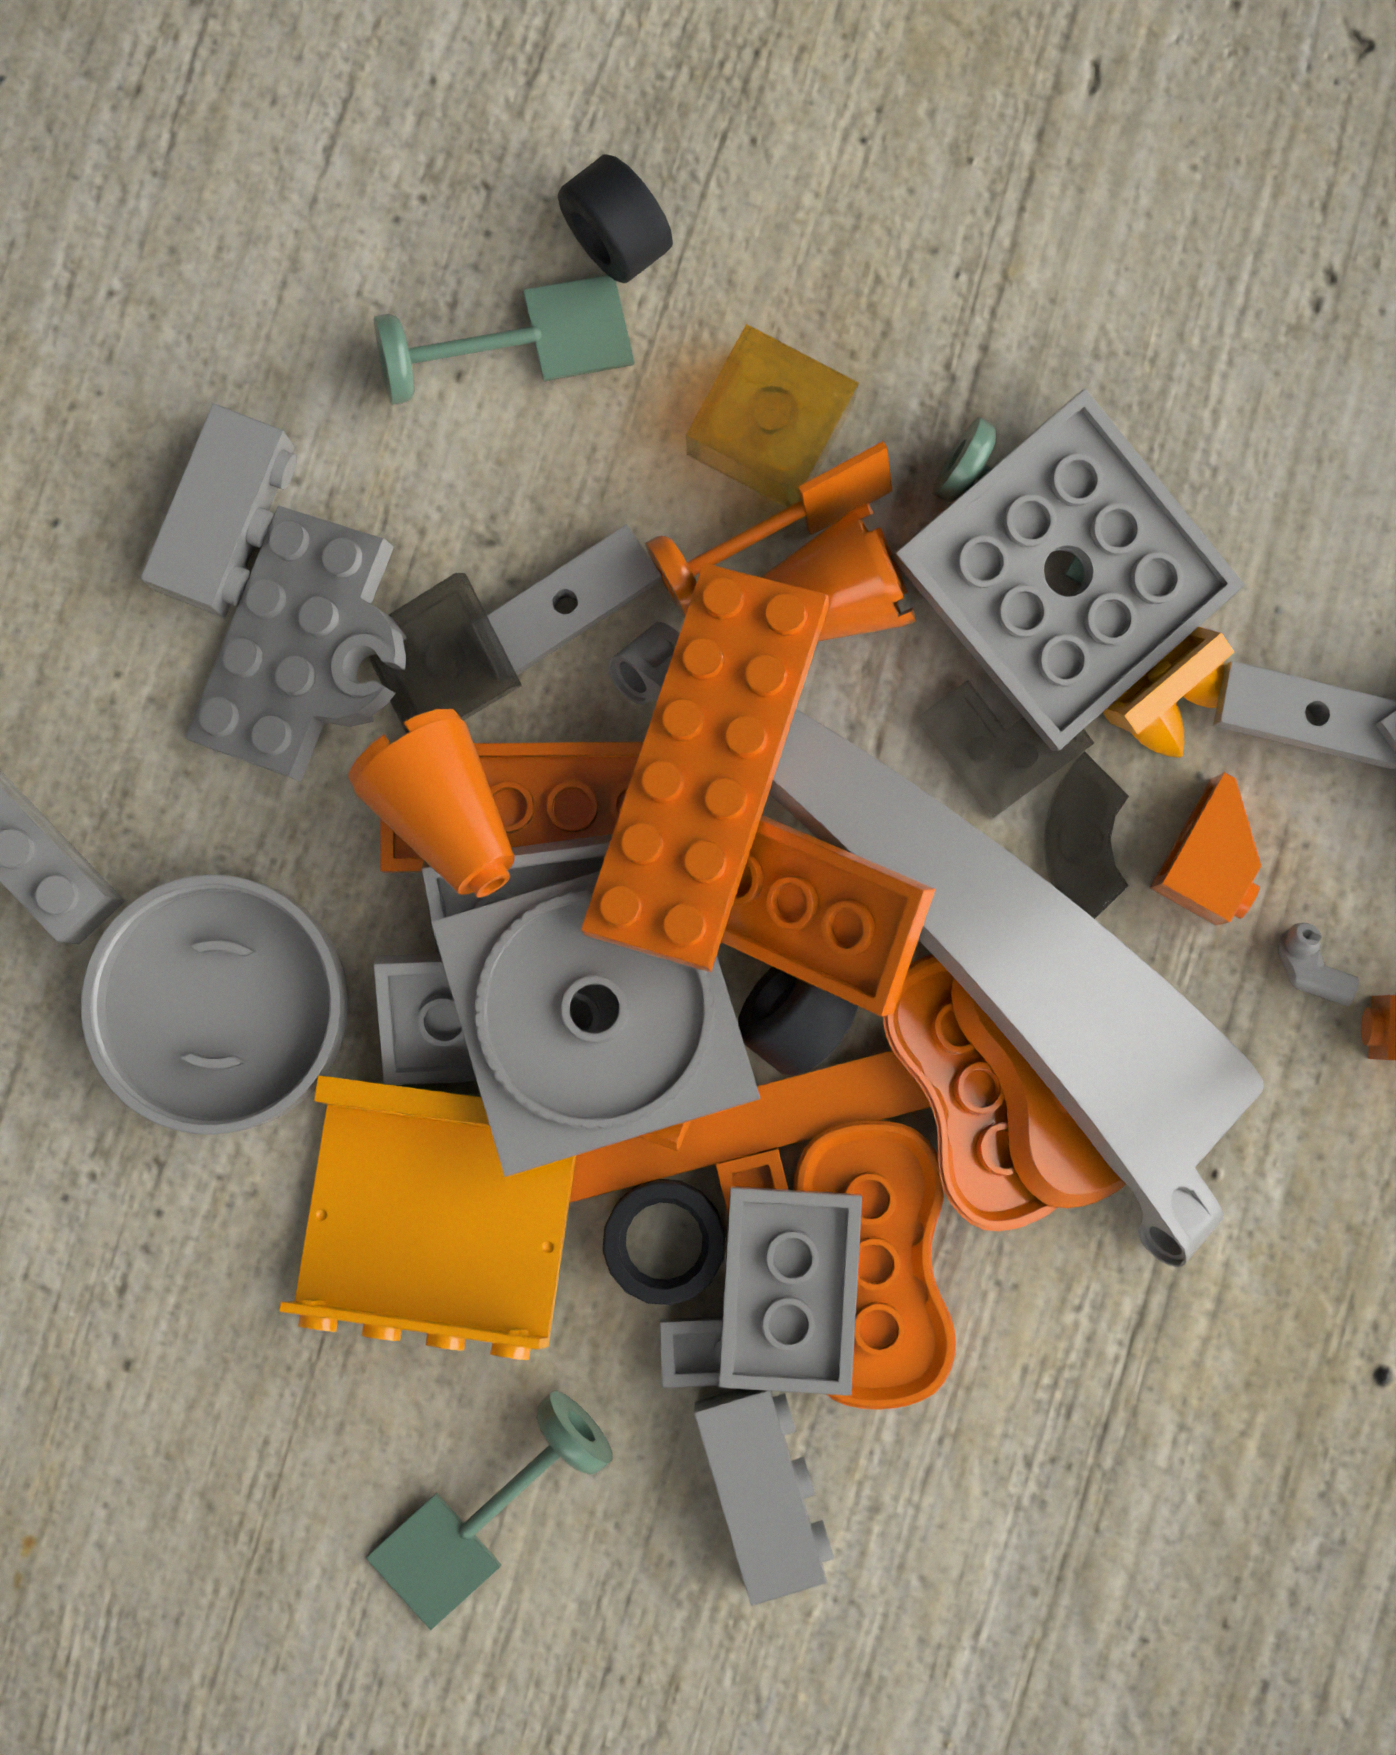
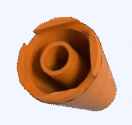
M868 502L855 507L761 576V578L828 594L830 605L818 642L903 627L916 622L913 607L903 612L900 610L898 601L904 599L903 595L908 592L897 564L890 557L892 552L881 527L869 532L863 518L874 514Z
M435 709L416 715L403 722L410 733L390 744L385 734L372 742L355 760L348 772V779L354 787L355 794L460 895L474 893L478 898L485 897L497 891L510 879L508 870L513 865L515 857L468 726L453 709Z

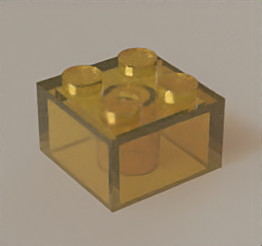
M746 324L686 433V454L788 508L801 501L798 487L815 478L854 406L859 382Z

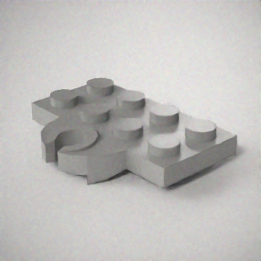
M278 505L185 739L301 782L324 723L352 727L374 722L372 716L390 702L395 692L375 680L359 684L357 670L360 663L366 657L377 654L383 663L393 669L405 670L406 664L403 640L407 639V637L392 617L372 605L394 546L383 538Z

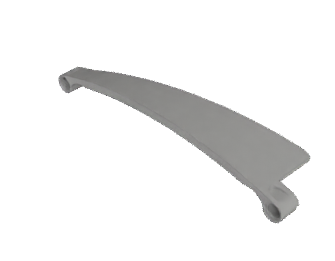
M656 622L609 660L608 670L614 685L630 701L644 705L647 702L658 700L680 634L672 626L663 622ZM796 709L769 794L818 839L935 889L918 940L949 971L1026 1059L1082 1129L1107 1164L1133 1191L1142 1208L1143 1219L1138 1227V1236L1145 1248L1163 1263L1173 1267H1183L1223 1220V1211L1220 1204L1195 1167L1263 1091V1079L1248 1058L1171 984L1122 941L1048 881L924 790L848 740Z

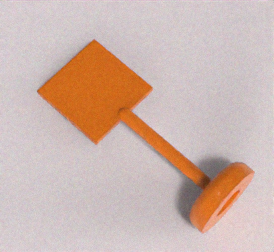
M884 441L800 485L798 489L801 501L686 562L674 541L667 536H657L646 542L645 546L649 556L662 575V582L683 618L685 619L697 583L694 576L700 573L703 563L716 565L803 517L805 518L809 534L813 535L835 523L855 507L867 502L870 504L891 493L893 490L888 448Z

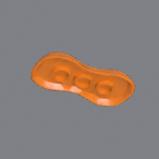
M931 954L909 965L893 1014L883 1016L886 1038L897 1059L923 1089L932 1108L937 1126L939 1175L944 1193L951 1205L967 1222L983 1230L1006 1231L1024 1227L1044 1218L1057 1208L1041 1202L1030 1193L1014 1169L1008 1145L1007 1107L1001 1086L992 1068L967 1040L960 1029L952 1007L951 989L953 976Z
M953 977L951 995L955 1018L967 1040L986 1060L999 1081L1007 1107L1008 1145L1011 1160L1019 1179L1028 1191L1041 1202L1052 1207L1076 1208L1098 1202L1123 1188L1126 1183L1107 1164L1048 1086L990 1017Z
M879 1120L855 1121L829 1128L816 1135L804 1148L797 1163L793 1187L794 1190L862 1195L851 1396L826 1395L836 1402L860 1409L877 1410L908 1406L923 1401L936 1393L945 1383L952 1369L956 1353L954 1325L935 1282L932 1268V1240L944 1200V1190L938 1169V1154L929 1140L920 1132L900 1123Z

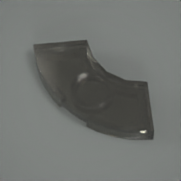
M1084 751L1070 765L1053 794L1045 822L1044 855L1051 885L1095 919L1129 886L1115 865L1111 845L1115 816L1129 795Z

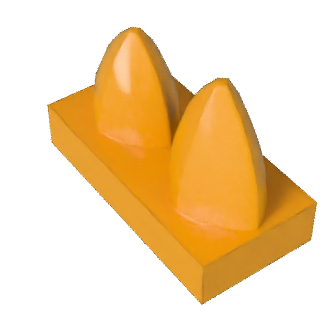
M1198 627L1102 713L1110 724L1129 731L1142 745L1164 756L1181 758L1183 757L1185 741L1184 725L1176 702L1184 697L1198 706L1216 708L1224 673V661L1234 651L1221 632Z

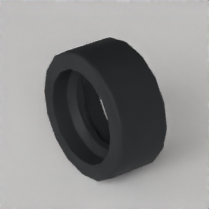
M657 1179L634 1186L617 1201L604 1226L602 1251L610 1275L626 1293L648 1304L674 1305L694 1298L712 1283L723 1262L725 1231L717 1208L701 1190L681 1180ZM657 1203L676 1204L689 1211L698 1222L702 1234V1249L695 1265L684 1275L669 1280L655 1279L640 1272L630 1260L626 1247L627 1230L633 1218L645 1207Z

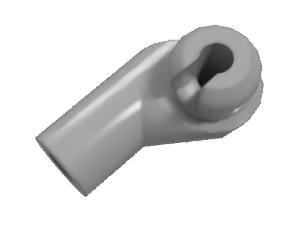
M1297 923L1282 933L1278 945V953L1291 984L1298 990L1349 1006L1357 993L1359 978L1325 966L1320 952L1321 946L1318 942L1322 938L1320 931L1309 923Z

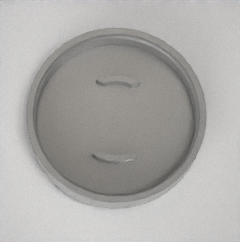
M199 875L174 880L150 890L129 904L115 917L96 944L87 965L81 992V1019L86 1045L94 1065L109 1088L122 1102L146 1119L166 1128L193 1134H223L246 1130L271 1122L290 1112L316 1089L318 1075L326 1076L341 1048L348 1018V990L343 965L333 942L321 924L308 910L282 892L254 881L226 875Z

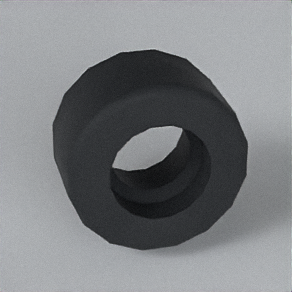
M602 155L565 183L558 192L557 196L561 212L577 241L597 266L615 281L624 284L628 283L667 253L673 245L671 228L657 200L642 179L616 156Z
M772 966L755 984L746 998L738 1017V1026L744 1045L781 1074L796 1076L813 1069L824 1061L840 1044L852 1025L858 1006Z

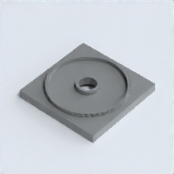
M1086 389L1077 393L890 556L1051 751L1061 750L1245 586ZM1063 550L1070 552L1082 564L1084 572L1083 582L1080 588L1071 596L1057 594L1046 582L1044 565L1047 557L1053 551Z
M600 871L431 922L505 1177L760 1099L717 956L710 973L591 938L582 933L581 927ZM593 984L609 988L619 1002V1015L614 1025L605 1032L597 1034L580 1030L573 1023L570 1015V1003L573 996L581 988Z

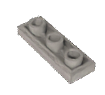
M626 524L468 629L506 684L661 582L662 575ZM563 598H573L578 602L575 610L569 614L558 613L555 608L557 603Z
M1230 661L1224 665L1213 726L1383 768L1396 769V754L1375 725V723L1396 709V701L1240 662ZM1305 709L1313 714L1315 725H1312L1306 719Z

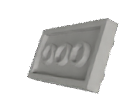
M440 953L376 956L374 975L384 1084L477 1082ZM598 984L588 985L581 988L573 996L570 1003V1015L573 1023L580 1030L591 1034L602 1033L610 1029L616 1022L619 1015V1002L609 988Z

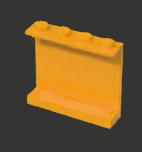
M318 1075L314 1101L327 1105L295 1301L281 1302L279 1312L300 1315L298 1327L336 1332L338 1320L363 1324L361 1336L374 1339L401 1341L402 1330L427 1333L425 1345L443 1349L465 1350L466 1339L491 1342L490 1355L504 1358L529 1360L530 1348L543 1349L549 1347L576 1156L505 1177L482 1097Z

